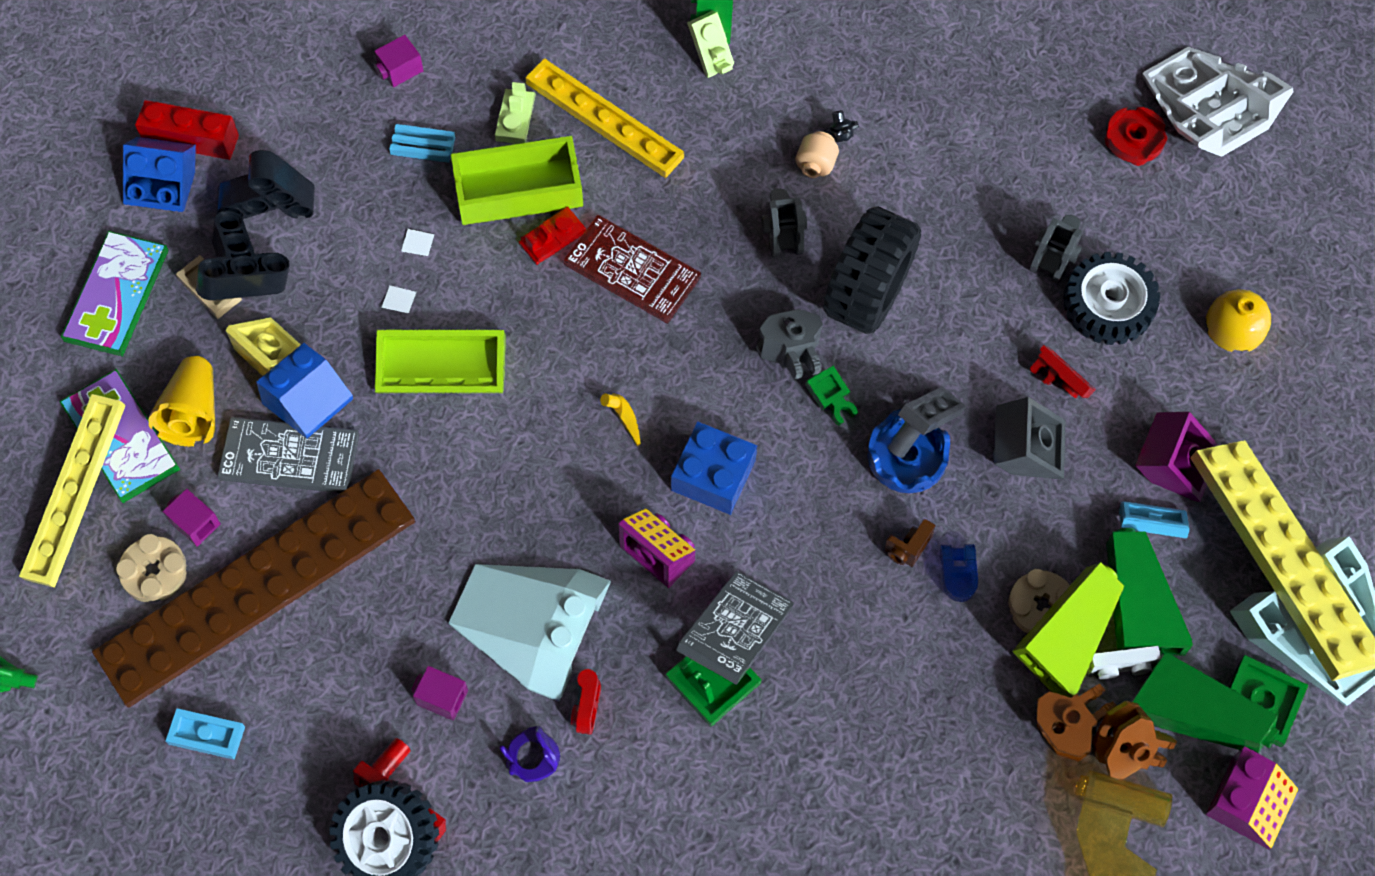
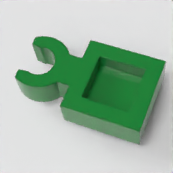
M834 365L805 383L821 410L830 406L832 409L831 417L836 425L840 426L844 423L840 410H846L852 418L858 414L856 406L844 399L850 393V390Z

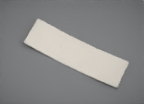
M408 229L401 252L428 256L434 234ZM389 286L381 308L409 313L416 292Z

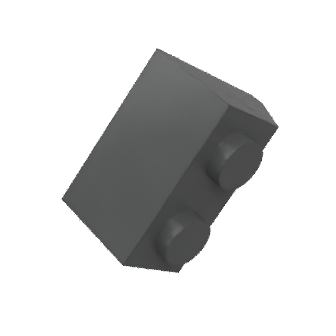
M1030 397L996 405L994 465L1012 475L1064 479L1066 420Z

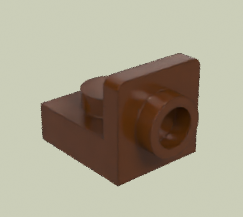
M924 518L918 528L913 526L910 529L904 542L890 535L886 540L884 551L888 552L889 558L900 565L906 563L913 567L932 539L936 525Z

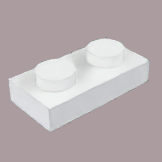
M1153 646L1096 653L1090 663L1087 674L1088 676L1098 675L1099 679L1115 678L1119 676V672L1131 671L1132 675L1148 674L1152 672V668L1161 660L1159 647Z

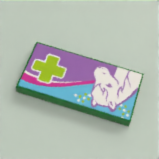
M108 231L61 335L62 340L66 343L123 357L168 254L167 246Z
M117 369L59 401L76 429L79 427L91 394L119 400L126 405L101 468L122 503L127 502L180 470L165 444L158 437L154 427H152V430L150 429L149 419Z

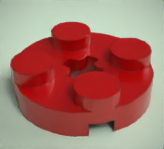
M1137 107L1136 110L1120 109L1111 117L1108 123L1105 144L1118 158L1131 162L1136 166L1144 165L1146 162L1154 160L1162 152L1167 141V135L1164 130L1165 123L1157 113L1145 107ZM1129 132H1141V139L1133 138Z

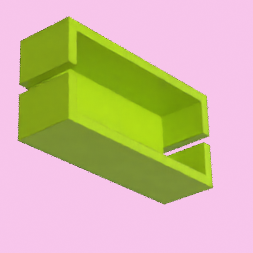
M572 136L451 154L462 225L559 211L566 207L570 209L583 207L582 185Z

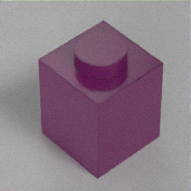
M405 34L375 50L377 63L374 64L375 70L382 80L387 79L393 88L424 71L419 52Z
M188 489L171 498L166 509L162 511L170 524L196 547L221 525L215 513Z
M428 666L424 675L419 674L412 687V693H414L413 698L418 706L454 721L468 693V688L465 681Z

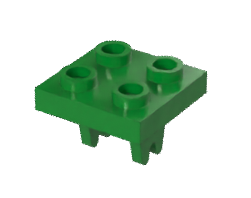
M687 656L665 674V678L710 727L756 689L762 681L749 668L736 685Z

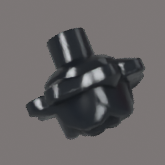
M843 110L833 112V122L829 125V128L823 131L831 135L835 142L850 140V138L854 137L853 130L859 127L858 122L845 119Z

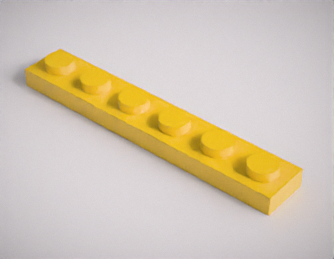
M544 58L527 75L526 84L664 178L684 159V151Z

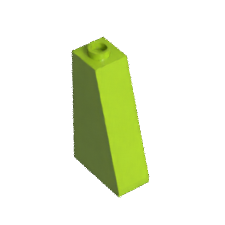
M1101 562L1086 567L1012 651L1053 693L1067 697H1073L1077 694L1123 591L1124 585L1117 579L1115 571Z

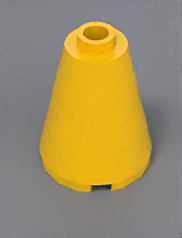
M191 356L181 361L150 412V429L152 430L154 426L159 431L158 437L166 442L192 447L195 441L204 440L203 444H205L214 436L213 367L201 356Z

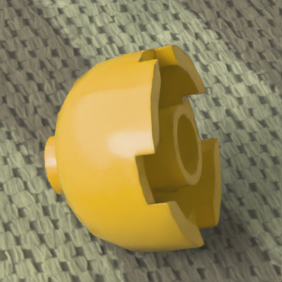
M1236 289L1226 291L1214 300L1206 314L1209 337L1216 345L1231 352L1233 350L1252 351L1261 345L1271 326V313L1267 303L1260 295L1250 290Z

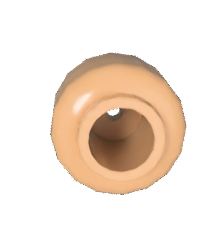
M817 131L808 134L800 144L795 157L796 164L807 177L817 178L818 176H826L830 174L839 154V148L834 138L828 133Z

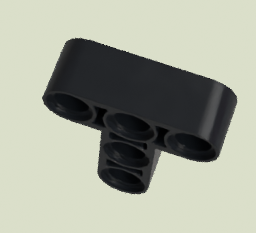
M257 150L249 155L248 174L219 184L217 214L225 210L233 211L241 215L242 219L280 209L294 219H298V216L310 218L314 215L315 185L273 152Z
M227 210L219 212L215 217L212 244L217 257L207 258L199 263L196 281L197 294L206 300H222L273 295L283 292L286 288L290 267L288 258L283 254L273 252L255 254L241 215Z

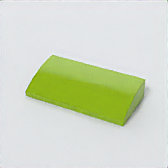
M377 330L375 393H503L506 334L504 330Z

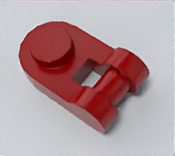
M585 669L577 677V682L582 692L579 705L573 706L571 725L576 726L577 733L591 735L595 725L601 694V683L593 670Z

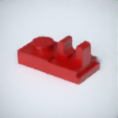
M566 207L544 221L543 224L522 236L518 242L533 262L538 265L584 235L586 227L570 208Z
M1045 345L1041 347L1040 357L1031 366L1030 371L1036 374L1041 368L1049 366L1048 376L1043 380L1044 384L1051 385L1060 377L1065 381L1062 387L1071 396L1077 398L1080 395L1083 398H1089L1096 389L1050 347Z

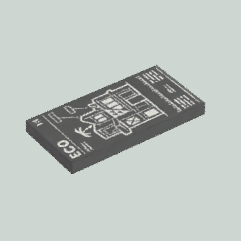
M231 417L218 478L220 481L342 493L350 487L360 435L358 430L320 427L306 439L287 423Z
M736 571L682 638L676 651L737 685L791 612L794 602Z

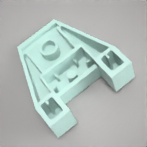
M1349 536L1327 539L1317 546L1316 549L1324 559V564L1331 570L1375 637V590L1368 565ZM1275 591L1253 593L1230 610V613L1249 641L1343 705H1349L1375 685V669L1332 681Z

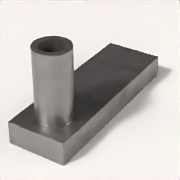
M943 386L905 404L898 414L905 422L888 445V449L897 457L903 458L920 434L925 435L959 417L967 406Z

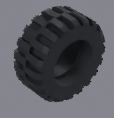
M879 206L869 208L862 215L845 244L846 246L838 259L836 268L831 276V281L828 284L823 302V310L828 317L864 334L876 332V329L881 326L882 321L885 320L893 306L915 258L922 232L917 223Z

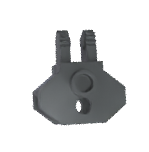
M777 188L771 190V201L766 202L767 215H762L761 217L763 234H768L772 258L778 257L780 250L791 248L795 249L796 255L803 254L804 229H807L806 212L802 209L800 198L790 199L785 189Z
M1068 214L1061 221L1053 218L1047 230H1041L1035 246L1039 248L1031 264V272L1036 273L1038 268L1044 269L1054 274L1053 282L1059 283L1068 263L1072 262L1075 264L1082 250V246L1078 245L1082 235V230H1079L1081 222L1078 217Z
M801 309L770 315L760 327L759 333L762 338L758 342L756 350L760 358L779 363L782 369L788 368L794 379L803 376L801 364L804 363L812 375L818 374L821 371V364L815 348L819 344L823 323L817 314ZM785 320H790V321H792V322L789 323L788 325H785V324H784V321H785Z

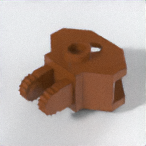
M1101 684L1094 686L1081 696L1076 694L1070 698L1049 691L1038 699L1037 728L1058 756L1079 762L1090 755L1092 731L1097 729V724L1104 719L1106 713L1117 706L1114 702L1106 703L1093 714L1085 706L1099 698L1105 691ZM1056 727H1060L1064 730V732L1061 734H1057L1053 731V729Z
M1124 701L1106 713L1092 743L1098 762L1106 764L1110 777L1123 780L1141 768L1147 770L1149 765L1164 767L1167 759L1157 750L1159 747L1172 750L1177 741L1167 733L1155 730L1153 721L1137 703ZM1114 727L1113 734L1107 735L1108 730Z

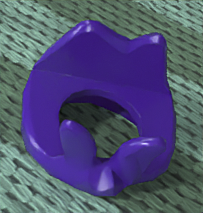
M540 726L531 727L519 733L511 740L508 750L503 745L500 746V751L507 759L506 767L509 770V774L511 776L516 775L525 782L541 781L552 775L559 765L560 752L558 745L553 738L543 732ZM527 742H536L542 748L543 759L536 768L524 769L518 763V750Z

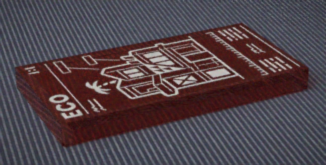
M599 215L596 216L564 259L565 266L667 324L701 279V272Z

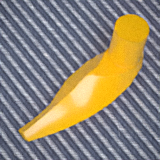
M603 394L600 399L601 405L614 408L621 423L631 434L636 446L640 445L637 419L630 404L619 394Z

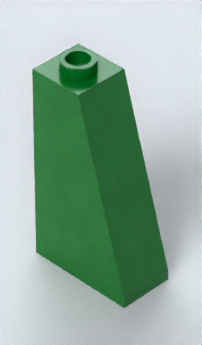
M1121 528L1112 532L1106 542L1108 566L1115 571L1117 579L1124 585L1113 611L1117 651L1158 646L1161 656L1165 652L1173 656H1185L1193 646L1192 638L1146 531L1135 532L1133 528Z
M1165 652L1133 700L1151 718L1154 727L1237 750L1245 746L1259 754L1263 746L1271 747L1279 733V730L1275 728L1278 715Z

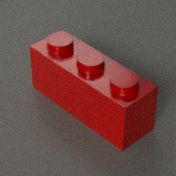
M144 100L135 124L142 138L195 144L196 154L227 160L231 159L239 137L233 117L230 115Z

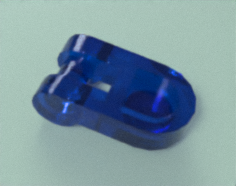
M941 544L940 560L944 591L954 601H968L974 596L978 588L975 545L964 544L963 548H952L951 544ZM953 561H964L965 566H954Z

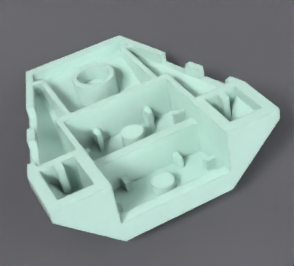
M475 564L451 616L449 625L480 651L482 650L492 658L503 670H506L515 677L526 689L560 702L573 672L572 661L594 610L599 611L611 581L581 569Z

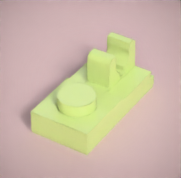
M711 11L687 22L706 77L709 78L717 73L724 74L732 70L734 61L718 12Z
M512 82V89H505L495 133L496 141L515 144L526 143L536 94L535 92L526 91L525 83Z

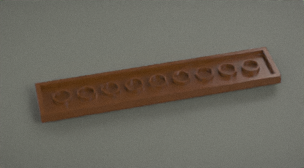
M378 469L93 650L92 653L124 704L130 708L416 522L415 518L380 469Z

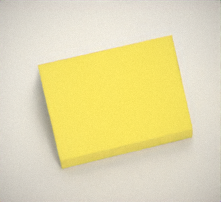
M271 317L229 325L226 329L234 350L262 376L301 345Z

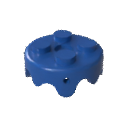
M902 409L895 410L881 424L876 426L871 434L867 454L869 467L880 483L891 490L900 493L922 492L935 485L943 476L949 461L950 436L946 430H941L939 427L925 435L920 434L910 448L915 452L917 458L913 461H905L891 453L888 449V445L905 422L898 415Z

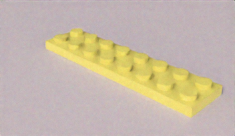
M1246 441L1196 450L1190 459L1330 679L1335 681L1375 669V637L1331 570L1324 564V559Z

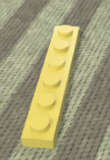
M91 394L19 575L22 579L55 588L126 405L121 401Z

